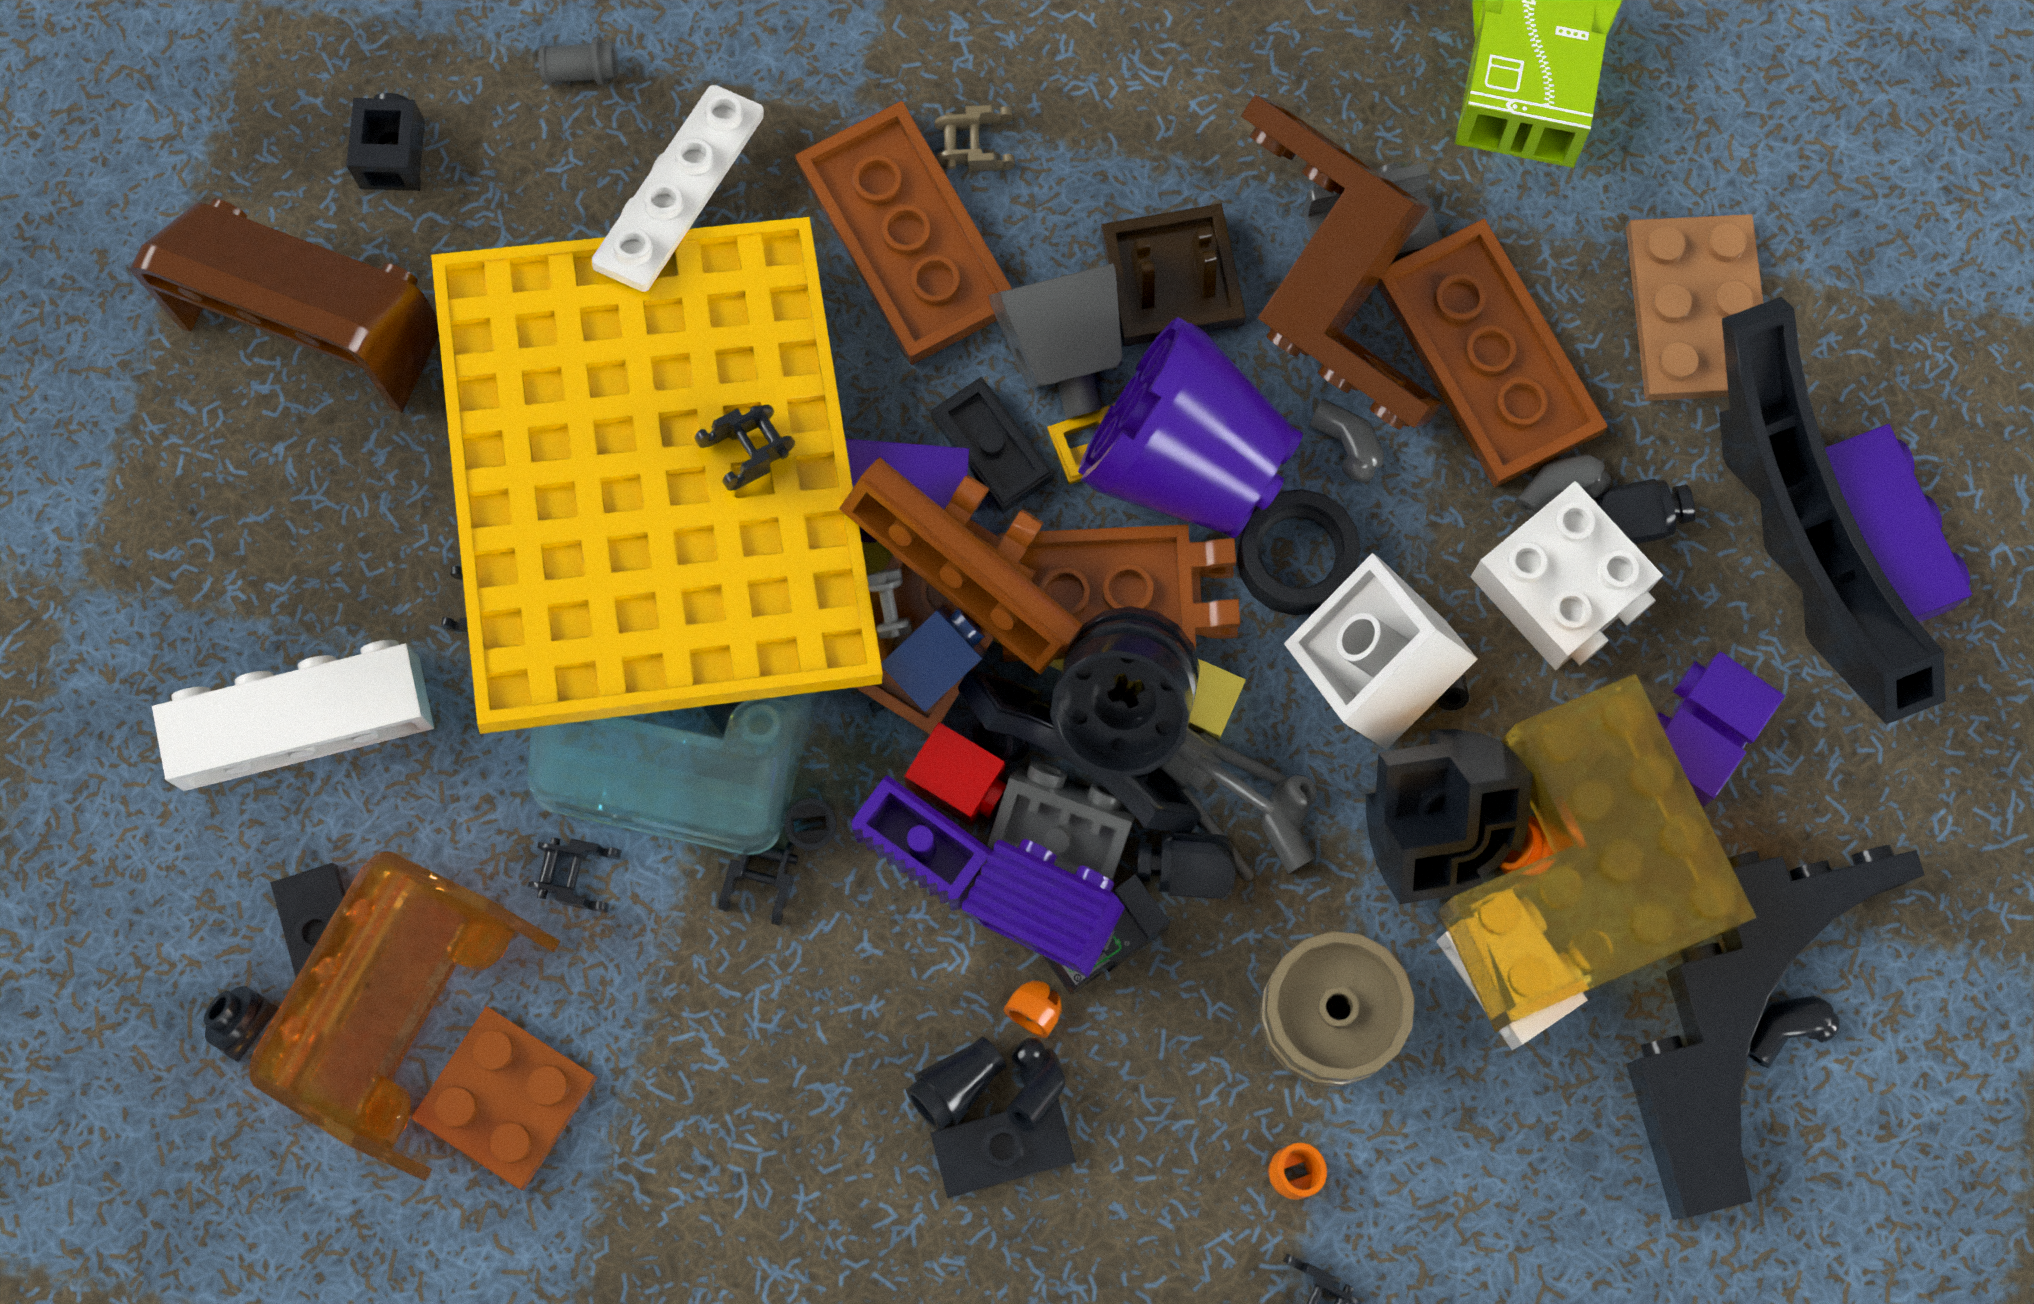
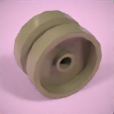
M1331 931L1303 940L1280 960L1261 993L1259 1023L1268 1050L1286 1071L1309 1084L1341 1087L1367 1079L1400 1053L1413 1027L1415 998L1405 969L1387 948L1361 934ZM1332 996H1336L1344 1001L1341 1010L1350 1012L1346 1019L1336 1020L1327 1013L1326 1003Z

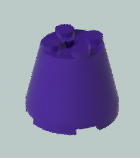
M1177 317L1164 328L1135 366L1137 372L1127 383L1115 405L1109 406L1086 448L1078 472L1083 475L1081 481L1100 494L1212 529L1235 539L1248 523L1253 512V506L1255 505L1265 510L1277 496L1283 485L1284 477L1277 474L1276 471L1280 464H1285L1296 451L1302 440L1303 432L1293 427L1202 329L1192 323L1188 324Z

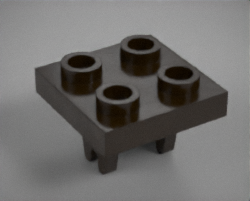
M1222 203L1101 224V238L1107 265L1114 263L1116 271L1120 331L1124 347L1153 342L1164 328L1177 317L1188 324L1196 325L1204 332L1245 325L1246 313Z

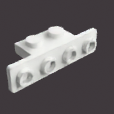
M717 85L709 86L665 152L656 159L651 172L639 190L624 206L621 216L592 257L593 269L641 292L648 291L764 117L763 106Z

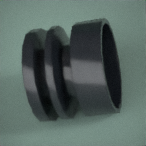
M1132 606L1105 610L1082 625L1068 647L1063 668L1054 687L1050 711L1056 737L1074 760L1096 773L1123 778L1150 773L1172 759L1186 737L1200 673L1195 646L1182 628L1157 611Z

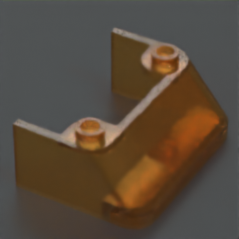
M390 851L380 852L371 857L358 872L254 1050L249 1066L251 1083L258 1090L347 1146L426 1181L432 1169L394 1146L408 1124L411 1101L407 1090L392 1081L393 1076L457 964L471 971L487 969L504 955L514 933L552 952H555L560 940L482 895Z

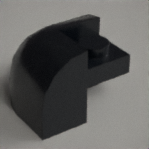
M1459 729L1430 730L1429 745L1378 752L1376 792L1366 794V819L1376 864L1385 883L1399 904L1461 895L1485 887L1482 880L1485 875L1501 865L1511 850L1521 852L1528 830L1533 774L1520 757L1503 742L1482 733Z

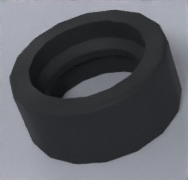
M1305 489L1278 492L1275 499L1265 510L1256 507L1243 529L1237 551L1240 578L1252 597L1269 609L1293 616L1311 614L1356 570L1361 548L1357 527L1344 507L1325 494ZM1300 517L1312 520L1327 531L1334 543L1336 556L1333 568L1324 580L1312 587L1294 588L1282 585L1270 576L1263 565L1261 556L1263 538L1272 526L1284 519Z

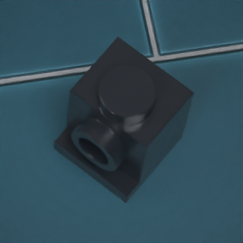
M380 93L375 95L374 98H353L346 166L360 189L420 191V169L425 119L415 100H409L402 95L394 93ZM390 140H398V145L386 143Z

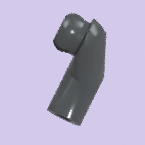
M1299 774L1282 779L1274 786L1268 799L1274 804V810L1269 814L1263 813L1261 818L1263 831L1288 875L1316 860L1300 830L1310 805L1315 803L1317 790L1314 783L1308 777Z

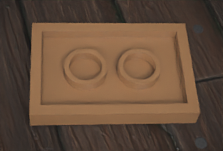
M1753 214L1630 220L1626 231L1645 401L1729 397L1722 318L1763 303Z

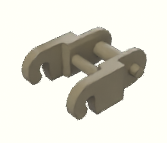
M991 105L965 106L966 114L948 112L935 119V128L944 131V151L936 156L940 165H947L948 169H955L958 164H968L969 172L1011 170L1015 167L1014 155L1004 154L1002 156L1003 160L999 161L996 160L994 153H983L979 147L981 124L1009 123L1013 119V111L1010 107H1001L1000 113H994V108ZM970 130L971 149L957 150L956 131Z

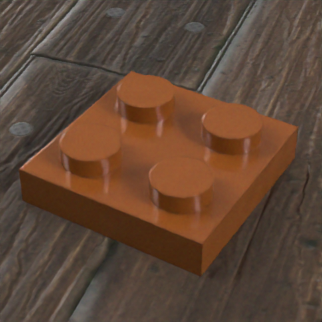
M485 1006L411 1119L519 1190L524 1191L598 1077L490 1007Z

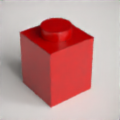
M940 722L937 723L904 775L908 789L971 827L980 813L987 818L992 817L1001 804L1007 786L1005 782L1001 781L1006 774L1005 762Z

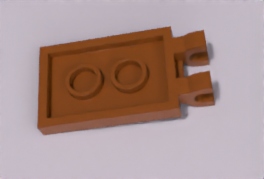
M970 475L965 476L944 510L1031 580L1036 571L1020 562L1044 522L1022 509L1003 539L971 520V517L990 488ZM893 554L884 570L901 568L903 583L893 589L898 618H910L913 632L942 605L951 614L958 609L955 604ZM870 592L876 629V626L884 621L879 592ZM976 623L985 634V637L979 643L987 650L994 637ZM876 630L881 662L912 633L880 639L879 633ZM977 664L970 671L973 672ZM883 668L882 684L855 688L926 733L931 734L937 723L942 722L959 695L960 691L957 688L965 675L926 712L915 703Z
M1188 524L1039 531L1020 562L1036 571L1030 581L1082 624L1105 610L1132 606L1157 611L1177 623L1194 644L1195 650V635L1214 639L1238 637V627H1240L1239 599L1202 603L1200 576L1216 579L1233 578V567L1236 566L1234 538L1190 542ZM998 533V537L1003 539L1006 533ZM1071 641L1054 660L1065 659ZM1003 645L1004 662L1023 661Z

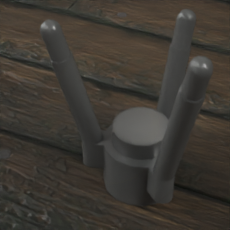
M1188 727L1185 740L1170 761L1158 768L1186 794L1200 811L1199 813L1202 817L1198 825L1205 834L1226 836L1188 789L1190 785L1201 791L1213 778L1266 814L1273 812L1274 804L1221 767L1222 760L1275 785L1288 777L1263 763L1221 744L1205 731L1199 735ZM1232 844L1235 856V870L1243 880L1251 881L1254 878V872Z

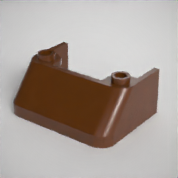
M213 198L210 204L195 203L142 244L130 267L131 273L179 328L191 332L202 309L205 308L362 368L389 407L403 413L439 336L437 315L425 295L416 287L418 279L407 270L389 263H384L381 269L254 222L247 219V214L244 211L221 199Z

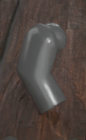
M1322 399L1309 426L1342 442L1345 451L1348 453L1347 458L1342 464V471L1347 477L1361 483L1372 480L1376 467H1382L1384 461V451L1373 426L1365 418Z
M1589 454L1551 460L1542 467L1515 502L1519 508L1533 517L1574 481L1592 499H1596L1607 492L1610 487L1611 477L1604 470V462Z

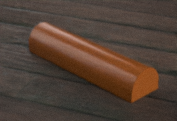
M881 457L875 460L863 473L839 508L846 516L1040 675L1069 644L1083 625Z

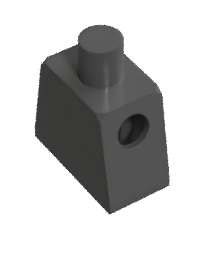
M1114 263L988 295L990 305L1027 387L1034 388L1057 383L1066 418L1102 409L1093 373L1121 366L1123 359Z

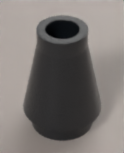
M980 1037L972 1045L915 1073L916 1082L906 1089V1093L918 1113L936 1131H940L949 1123L957 1126L992 1080L1006 1068V1063L993 1044L985 1037Z

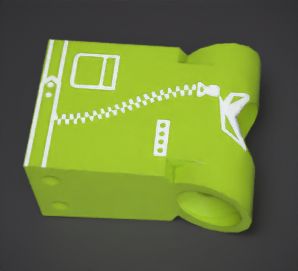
M1472 0L1475 43L1455 144L1574 168L1591 130L1606 37L1623 0Z

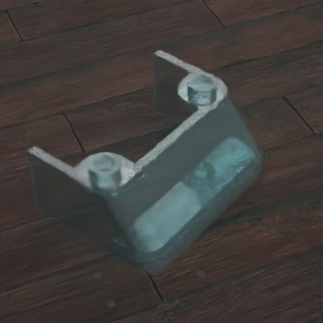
M819 692L790 695L788 702L773 698L744 701L732 712L724 739L622 716L532 727L527 770L528 785L535 801L549 812L745 855L759 854L770 849L781 835Z

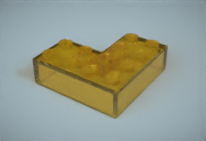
M1636 674L1520 721L1506 734L1501 742L1513 750L1533 774L1530 805L1554 854L1453 896L1438 910L1495 1033L1728 933L1756 918Z

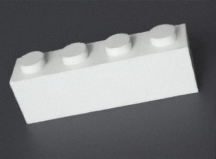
M382 640L363 646L360 649V655L339 660L330 655L311 657L299 662L297 665L298 670L275 676L270 671H257L237 677L234 686L211 691L208 687H191L179 690L172 694V701L152 706L165 780L186 791L434 729L420 658L406 643L399 645V642L396 640Z

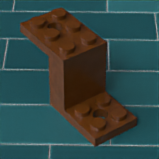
M1255 94L1241 115L1242 118L1255 126L1249 137L1280 158L1284 156L1292 161L1295 155L1299 156L1307 162L1301 171L1302 174L1330 193L1335 191L1341 195L1258 316L1259 320L1271 327L1266 337L1294 357H1298L1302 353L1322 363V366L1317 373L1341 391L1349 394L1351 389L1365 393L1374 400L1369 408L1370 411L1392 427L1401 430L1403 426L1417 428L1430 423L1444 402L1344 332L1429 207L1280 104Z

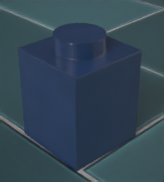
M942 605L881 662V666L915 703L926 712L985 656L987 651L979 643L985 637V634L960 608L951 614Z

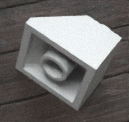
M1374 553L1284 643L1340 719L1346 725L1386 750L1477 660V657L1447 621Z

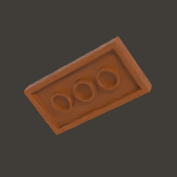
M903 101L795 154L797 167L910 365L997 321L988 295L1012 288Z
M1485 218L1390 264L1376 284L1494 488L1603 435L1608 428L1607 423Z

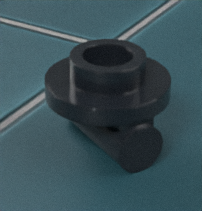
M247 986L237 987L230 992L224 991L211 1002L204 1015V1024L206 1025L205 1039L222 1053L239 1062L279 1007Z

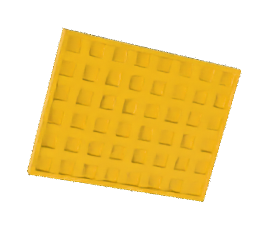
M810 217L689 229L650 289L646 292L634 289L593 269L592 257L606 237L431 255L476 716L480 734L882 684L883 673L870 591L868 589L869 585L859 525L839 509L853 489ZM766 404L771 405L775 412L770 421L781 437L792 436L795 440L794 447L789 451L790 455L785 459L779 458L771 462L770 473L737 490H727L722 482L723 477L732 471L736 476L739 475L741 464L751 459L738 438L732 440L728 437L710 447L701 448L694 439L695 434L701 429H706L710 433L714 420L737 408L744 415L750 412V409L756 405L758 407ZM759 428L746 433L757 450L769 444Z

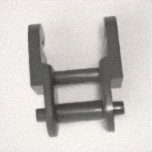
M901 568L870 573L867 576L869 582L868 589L870 592H879L884 621L876 626L879 638H893L912 633L913 626L910 618H898L893 589L903 583Z

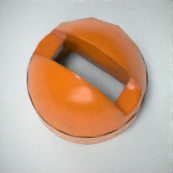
M1037 980L1022 984L1013 993L1004 1007L1005 1014L1012 1021L1041 1038L1049 1036L1058 1022L1062 1011L1060 995L1054 990L1050 991V986L1047 983Z
M1294 1143L1280 1149L1273 1156L1268 1168V1175L1276 1193L1289 1199L1299 1200L1312 1196L1321 1190L1326 1181L1327 1167L1323 1156L1316 1148L1306 1143ZM1303 1162L1308 1175L1287 1180L1284 1169Z

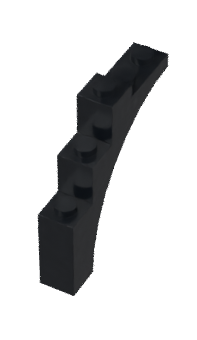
M1782 297L1722 318L1730 409L1719 413L1723 459L1734 475L1760 500L1764 547L1768 555L1802 589L1805 634L1809 643L1885 724L1946 702L1944 651L1915 619L1882 571L1847 505L1825 451L1809 399L1799 352L1794 308Z
M1884 845L1853 854V866L1831 871L1828 860L1815 862L1790 870L1792 881H1790L1783 856L1761 861L1758 851H1751L1719 861L1722 871L1705 880L1727 952L1722 953L1719 942L1695 947L1680 953L1683 964H1679L1666 971L1688 1046L1683 1047L1680 1035L1640 1045L1643 1058L1626 1064L1673 1220L1689 1218L1752 1202L1741 1148V1090L1750 1043L1769 996L1798 953L1835 918L1869 897L1903 886L1924 876L1917 850L1894 855L1891 845Z

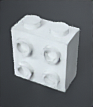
M1574 481L1482 558L1472 573L1471 578L1556 671L1570 658H1573L1580 666L1609 641L1602 631L1616 619L1620 618L1627 626L1656 601L1649 591L1663 575L1584 489Z

